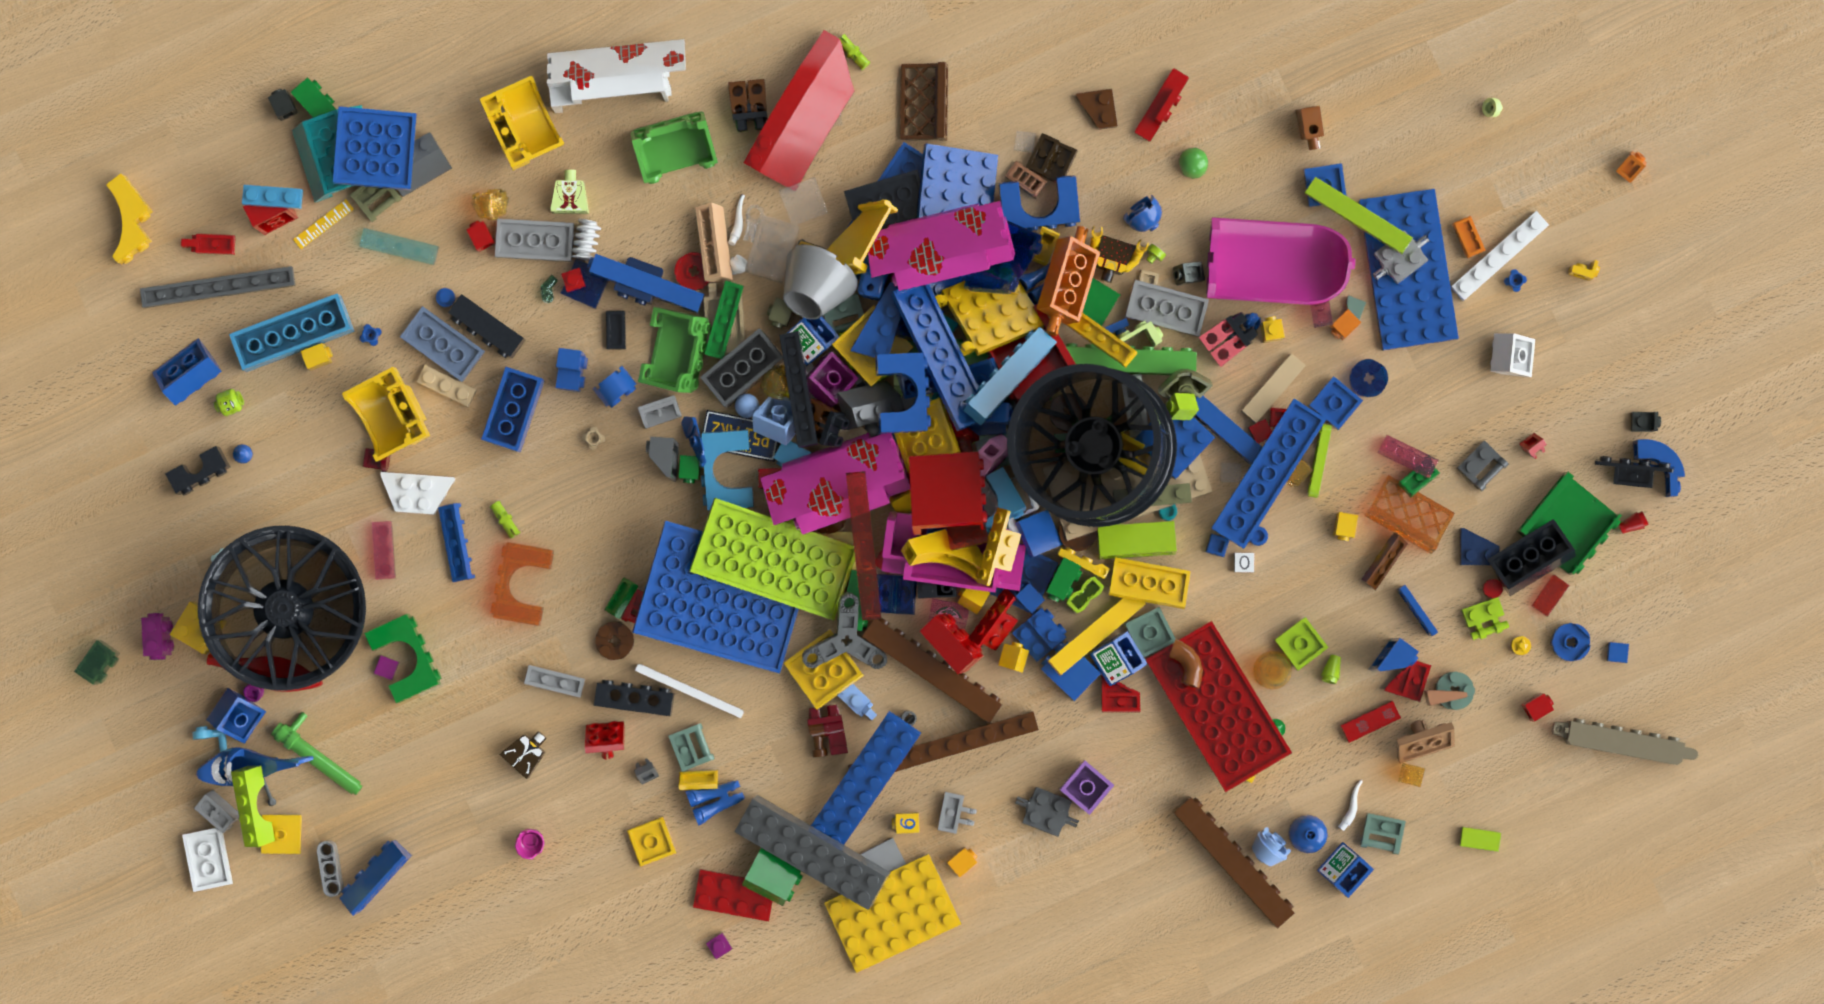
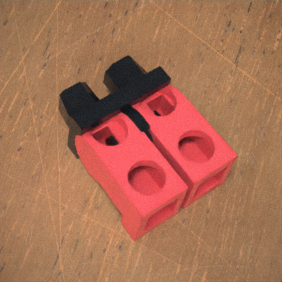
M1243 312L1237 313L1234 316L1230 315L1199 337L1208 351H1211L1224 340L1226 341L1211 352V355L1220 367L1249 346L1258 335L1253 326L1246 331L1241 328L1240 325L1248 320Z

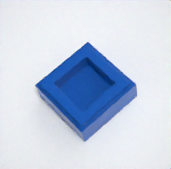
M1211 534L1205 552L1224 558L1229 540Z
M1608 642L1607 661L1627 663L1629 644Z

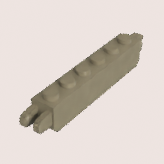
M1574 718L1573 721H1567V723H1553L1552 734L1563 737L1568 745L1673 765L1680 764L1683 759L1694 760L1698 758L1696 749L1685 747V743L1679 742L1680 738L1668 736L1667 740L1662 739L1661 734L1649 732V736L1642 735L1640 730L1630 729V732H1625L1623 727L1612 725L1611 729L1604 728L1603 723L1592 722V725L1585 724V720Z

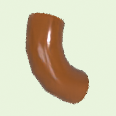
M1176 639L1169 657L1179 661L1183 667L1181 683L1199 689L1203 673L1200 658L1192 647Z

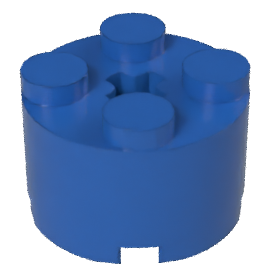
M623 365L619 368L621 370L620 373L616 370L598 384L599 389L596 386L593 388V391L606 407H614L621 401L620 396L625 394L627 397L636 390L635 385L637 383Z

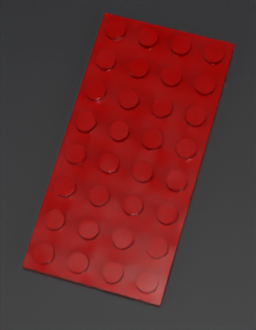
M1212 621L1180 639V641L1192 647L1200 658L1203 673L1199 689L1181 683L1183 667L1179 661L1169 657L1174 643L1146 659L1147 664L1225 793L1292 754L1289 746Z

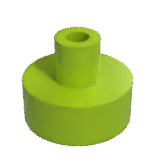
M1150 244L1146 250L1150 254L1146 260L1151 264L1156 259L1161 262L1166 256L1154 244Z

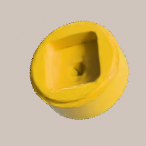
M1524 636L1515 637L1511 642V650L1516 655H1526L1531 649V642Z

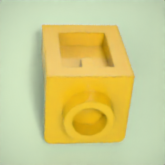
M1592 261L1589 269L1584 264L1576 263V265H1572L1569 268L1568 275L1591 281L1594 277L1598 276L1600 270L1598 266L1599 261Z

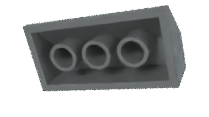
M650 436V441H646V453L649 454V457L672 482H676L679 443L674 438Z

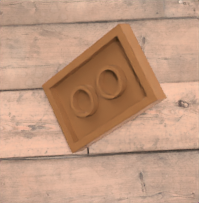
M1417 720L1410 725L1414 734L1403 735L1396 739L1397 759L1400 764L1455 747V733L1452 722L1447 724L1441 723L1434 728L1427 729L1424 720Z

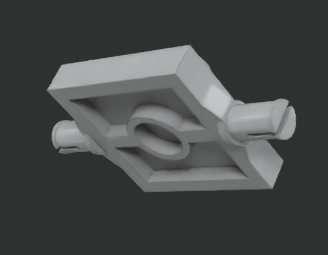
M1423 235L1417 241L1412 239L1402 255L1387 245L1376 251L1374 256L1380 262L1381 268L1373 273L1375 279L1378 280L1387 274L1399 284L1428 262L1427 257L1420 248L1429 242V239L1426 238L1427 236Z

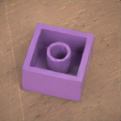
M1083 760L1059 790L1090 815L1114 787V784Z

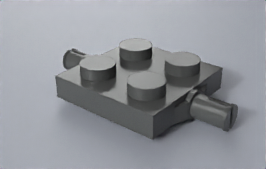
M1038 787L1035 788L1033 796L1029 801L1019 796L1017 797L1019 801H1016L1015 804L1026 808L1023 824L1059 837L1061 829L1065 824L1075 828L1078 825L1079 820L1069 817V808L1072 803L1069 799Z

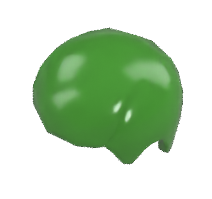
M1195 147L1188 148L1182 152L1179 165L1183 175L1195 179L1200 178L1206 173L1208 158L1204 151Z

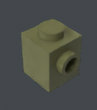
M777 297L774 305L770 304L767 311L768 319L772 322L771 325L780 329L783 326H788L793 313L784 300Z

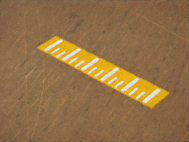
M345 199L293 240L300 249H303L353 211L354 208Z

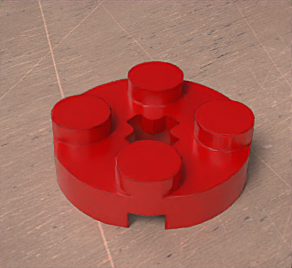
M690 252L678 259L674 273L681 286L697 291L704 289L710 283L705 281L701 253ZM695 266L697 267V271H699V274H695V276L692 277L691 273L688 271L689 269H693V267Z

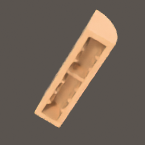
M712 202L695 207L705 281L725 282V280H733L723 207Z

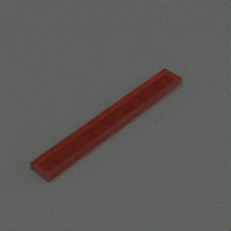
M866 472L846 473L862 621L882 619Z

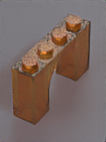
M507 542L506 546L503 545L501 557H504L503 565L500 564L498 568L500 581L496 583L494 594L497 597L496 602H493L491 606L493 618L541 626L544 607L517 601L510 591V579L516 570L524 566L551 569L554 550Z

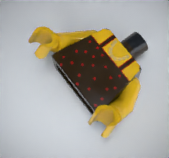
M1092 226L1090 247L1100 252L1096 268L1103 270L1102 281L1112 283L1114 273L1122 275L1123 272H1130L1139 264L1149 243H1147L1146 247L1140 246L1142 239H1140L1137 245L1104 236L1103 227L1097 233L1094 231L1095 226Z

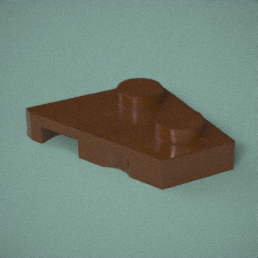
M1112 89L1076 93V99L1084 107L1085 112L1091 117L1098 130L1116 128L1118 126Z

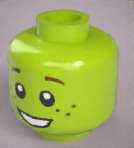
M234 389L218 393L214 402L216 411L218 413L221 412L224 416L240 412L242 405H244L241 393Z

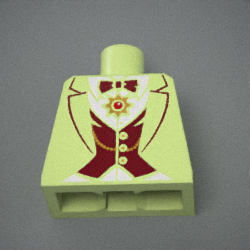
M565 170V180H557L555 182L551 212L553 214H589L585 184L581 180H576V170Z

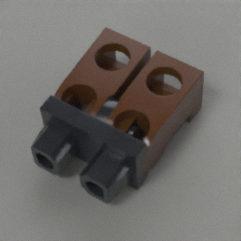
M765 79L747 80L749 100H747L745 81L728 82L732 117L738 132L748 131L747 121H754L755 130H762L766 119H768Z
M811 398L818 443L826 446L841 447L844 439L838 435L840 429L846 430L850 421L845 418V413L823 404L818 399Z

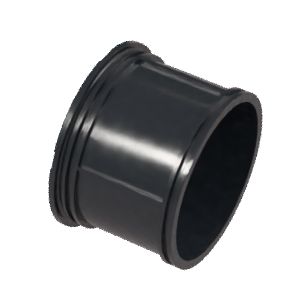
M1075 364L1047 373L1035 381L1021 396L1009 422L1007 450L1010 465L1018 483L1036 503L1068 522L1088 527H1106L1121 524L1137 517L1152 506L1162 495L1174 471L1177 457V438L1175 426L1166 405L1146 383L1126 372L1105 366ZM1097 379L1085 408L1072 384ZM1102 380L1112 381V414L1107 419L1091 416V410ZM1118 383L1129 387L1137 397L1118 413ZM1067 386L1071 388L1082 409V420L1080 421L1064 390ZM1061 390L1071 415L1042 407L1054 394ZM1141 400L1143 405L1125 423L1117 426L1114 425L1122 415ZM1146 409L1151 425H1132L1131 423ZM1039 412L1071 422L1072 427L1068 431L1065 440H1058L1035 422ZM1032 427L1036 428L1056 445L1029 451ZM1128 430L1153 431V445L1137 451L1124 450L1121 434ZM1065 449V452L1059 457L1030 460L1031 454ZM1152 451L1149 466L1135 458ZM1121 458L1132 460L1147 468V471L1143 475L1128 468L1119 460ZM1058 461L1043 486H1041L1031 464ZM1069 461L1074 468L1079 470V478L1075 483L1052 498L1046 490L1064 463ZM1113 468L1121 472L1128 495L1118 502L1114 500L1101 481V474L1107 473ZM1127 472L1142 478L1134 490H1132ZM1089 474L1094 486L1089 511H1084ZM1082 485L1079 511L1071 510L1057 502ZM1099 488L1112 505L1094 510L1097 490Z
M288 525L269 526L253 530L226 546L208 568L202 581L198 598L199 626L206 646L213 657L234 677L252 686L267 690L284 691L300 689L318 683L332 675L349 659L362 635L366 617V597L363 583L356 567L347 554L330 539L317 532ZM280 546H287L288 569L286 580L282 579L279 569ZM291 546L311 549L305 557L292 567ZM276 547L275 568L259 552ZM319 552L328 557L316 584L307 591L305 587L295 582V574L310 558ZM252 556L258 559L272 573L274 579L273 582L265 585L260 591L252 586L242 566V563ZM333 561L343 571L348 581L320 588ZM237 568L246 588L227 583ZM347 584L350 585L351 590L321 601L313 602L312 600L320 592ZM225 587H230L246 592L256 599L255 602L246 601L225 594L223 591ZM352 593L353 619L325 603ZM222 596L241 603L220 615ZM244 609L253 610L258 624L254 630L228 634L222 633L221 620ZM314 610H325L351 624L348 635L315 631L310 628L309 625L313 619ZM264 632L267 633L264 641L243 665L239 660L254 639ZM302 632L311 639L326 661L323 666H320L303 644L300 636ZM314 636L343 639L345 642L339 651L328 660ZM250 637L237 658L225 641V639ZM275 638H292L294 641L288 678H276L271 648ZM264 647L266 648L271 677L257 674L247 668ZM301 647L318 669L293 677L299 648Z

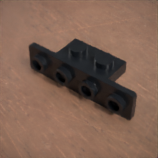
M1600 456V459L1595 460V465L1615 467L1613 484L1653 488L1654 471L1673 473L1675 468L1670 466L1671 463L1659 462V465H1654L1648 460H1639V463L1631 462V459L1620 458L1619 461L1612 460V457Z

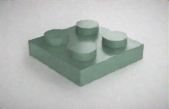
M1160 607L1125 623L1131 638L1143 657L1174 643L1176 640Z

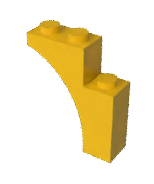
M120 173L107 183L106 186L114 195L122 216L121 239L112 256L117 263L122 265L132 261L136 253L145 251L149 247L148 244L152 242L138 223L147 221L153 211L129 179Z
M944 529L909 539L901 549L910 566L929 562L942 563L965 572L977 582V574L981 567L983 555L974 540L968 544L963 542L954 545L952 538Z

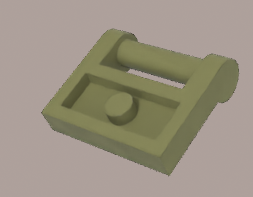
M361 186L351 194V197L371 222H374L377 219L376 217L393 203L402 200L395 189ZM388 191L391 193V196L375 209L369 210L368 207Z

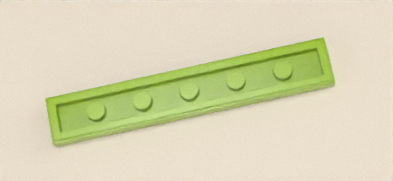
M1317 177L1313 179L1305 191L1307 196L1401 255L1413 239L1410 235Z

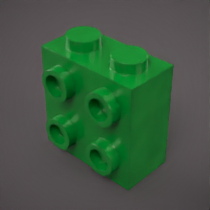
M1065 557L1062 558L1045 591L1048 594L1047 598L1056 603L1059 600L1064 601L1065 598L1069 599L1073 592V588H1071L1073 581L1077 582L1082 574L1081 566Z

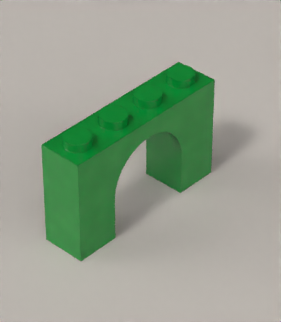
M405 614L364 633L372 651H377L397 641H403L412 646L416 652L417 665L413 673L388 686L396 703H401L440 685V679H442L439 670L433 667L432 662L434 659L430 651L427 652L424 647L426 641L423 635L418 634L416 629L418 627L417 621L410 614Z

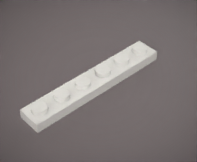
M1535 211L1454 283L1451 289L1464 301L1549 224Z

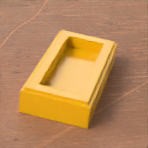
M718 770L679 772V790L718 789Z

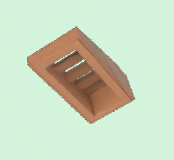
M1017 161L1005 175L1011 182L1018 181L1019 187L1035 199L1047 184V181ZM1019 168L1021 171L1014 178L1012 175ZM1025 172L1027 175L1023 179V181L1020 182L1019 179ZM1030 177L1033 178L1030 184L1026 186L1025 183L1027 182V180ZM1037 181L1039 183L1035 190H1032V186Z
M1424 691L1428 706L1468 696L1467 692Z

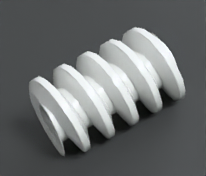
M578 219V222L582 225L577 226V230L581 233L575 234V237L579 240L574 241L573 244L578 248L572 249V252L576 255L571 257L590 260V257H593L590 253L597 251L592 246L598 245L593 239L600 237L595 231L601 230V228L597 226L595 221Z

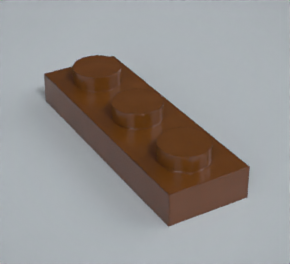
M1393 533L1361 580L1376 591L1408 543L1400 535Z

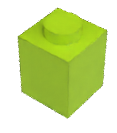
M1174 393L1166 402V407L1172 420H1191L1199 411L1195 394Z

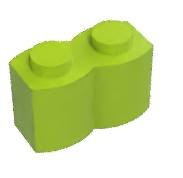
M1095 576L1087 579L1081 585L1080 590L1074 592L1067 599L1066 605L1074 613L1083 611L1091 599L1100 595L1104 588L1103 584Z

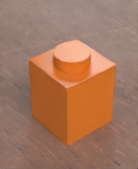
M1347 309L1330 326L1332 329L1330 332L1335 338H1341L1343 341L1362 322Z

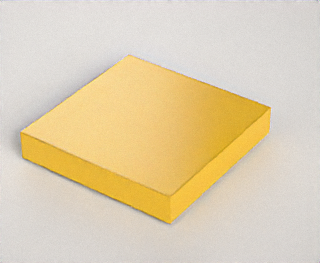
M664 817L627 830L640 867L677 853Z

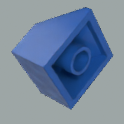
M227 688L206 720L216 730L245 744L266 711L247 700L243 695Z

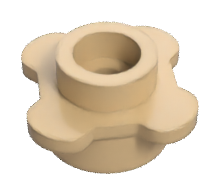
M592 427L587 434H583L582 440L589 444L590 449L595 450L598 444L605 441V436L598 432L597 427Z

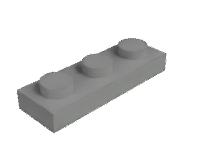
M532 665L528 666L524 684L579 698H581L585 683L584 678Z

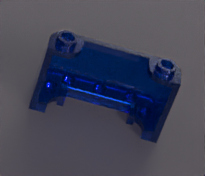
M1007 220L1015 251L1014 259L991 265L988 270L967 274L964 288L971 292L1010 294L1015 292L1019 279L1036 254L1039 255L1042 250V235Z

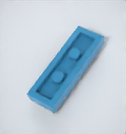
M243 185L242 204L302 209L303 190Z

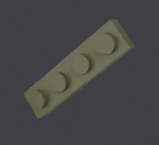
M1190 483L1167 485L1162 495L1152 506L1192 503ZM1127 489L1113 490V498L1116 502L1128 495Z

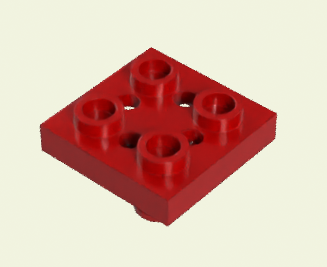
M624 721L586 725V754L601 752L602 758L607 760V753L608 758L612 759L614 757L613 751L624 750Z

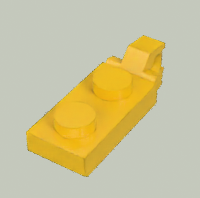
M1065 547V549L1060 548L1057 554L1058 557H1065L1080 565L1082 569L1102 579H1105L1109 568L1105 565H1093V560L1085 556L1080 558L1075 555L1076 552L1068 547Z

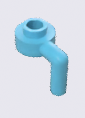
M207 726L197 727L196 731L192 732L193 740L218 737L220 752L227 749L226 734L216 729L208 730Z

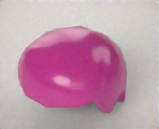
M536 829L521 831L515 841L517 854L524 859H534L535 856L543 851L545 844L543 835Z

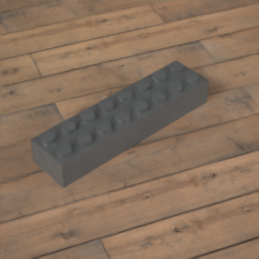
M759 795L751 800L735 830L737 834L867 910L874 904L891 873Z

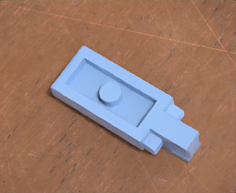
M854 684L837 695L857 715L859 714L862 717L865 714L871 720L877 716L871 709L873 706L870 702L871 700Z

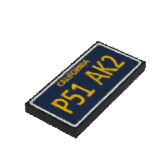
M711 410L706 411L702 433L748 429L750 449L727 451L724 453L775 462L773 457L777 452L779 442L753 432L752 418H743Z

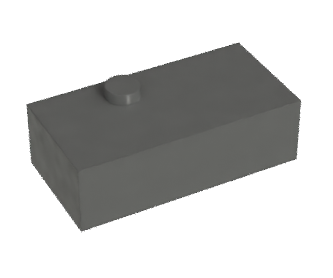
M759 328L700 378L722 405L728 408L740 395L748 392L783 363V355L763 330Z

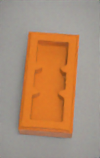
M1471 216L1452 223L1467 259L1486 251Z

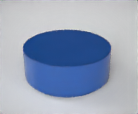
M1258 526L1250 542L1255 546L1265 544L1268 540L1266 529Z

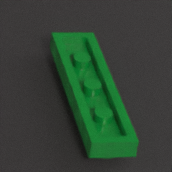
M725 280L705 355L719 359L724 358L744 289L743 285Z

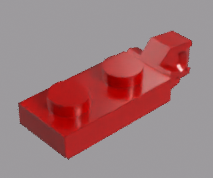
M196 234L192 235V239H181V246L183 248H191V252L196 254L235 255V235Z

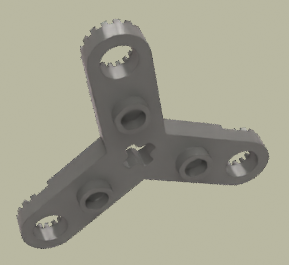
M846 592L839 598L836 634L803 652L802 661L807 667L816 668L845 652L874 669H880L886 665L887 656L884 651L857 635L859 600L855 594ZM849 597L854 599L852 606H844L845 599ZM848 635L851 641H847V644H844L841 640L845 639V636ZM814 653L817 655V659L812 663L808 662L807 657L809 654ZM874 655H882L880 663L875 664L872 662Z

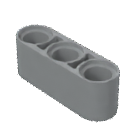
M323 841L317 847L322 887L327 896L334 897L341 894V891L344 889L338 847L334 841ZM325 844H328L331 847V853L329 855L323 852V846ZM328 863H331L335 868L332 874L326 870ZM331 882L335 883L338 887L336 893L331 892L329 889Z

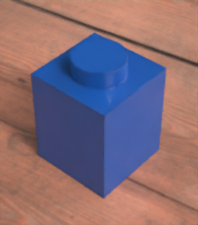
M1023 583L1020 586V591L1016 590V599L1029 613H1032L1045 601L1030 583L1027 585Z

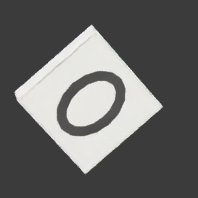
M1234 553V572H1254V553Z

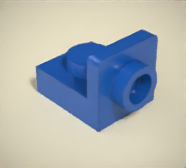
M1125 318L1105 327V329L1112 334L1115 333L1117 336L1127 331L1126 327L1129 326V323Z

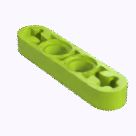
M1323 424L1319 430L1307 493L1308 497L1318 498L1332 425Z

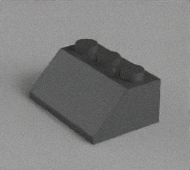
M430 132L414 142L411 190L398 189L402 197L452 169Z
M887 380L875 383L872 387L867 385L836 393L841 412L845 413V418L850 421L846 429L847 431L878 423L879 413L905 411L901 395Z

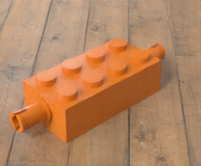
M1077 226L1074 238L1070 236L1057 239L1036 308L1049 315L1050 320L1046 333L1052 336L1058 335L1061 322L1064 324L1080 322L1100 255L1099 251L1084 244L1089 229L1083 226Z

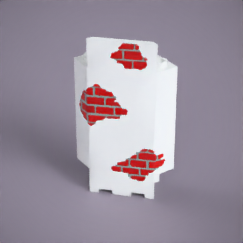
M684 39L547 53V85L550 92L551 107L555 113H563L562 106L582 104V100L661 92L664 101L668 102V96H672L671 85L668 81V77H670L669 72L686 70Z

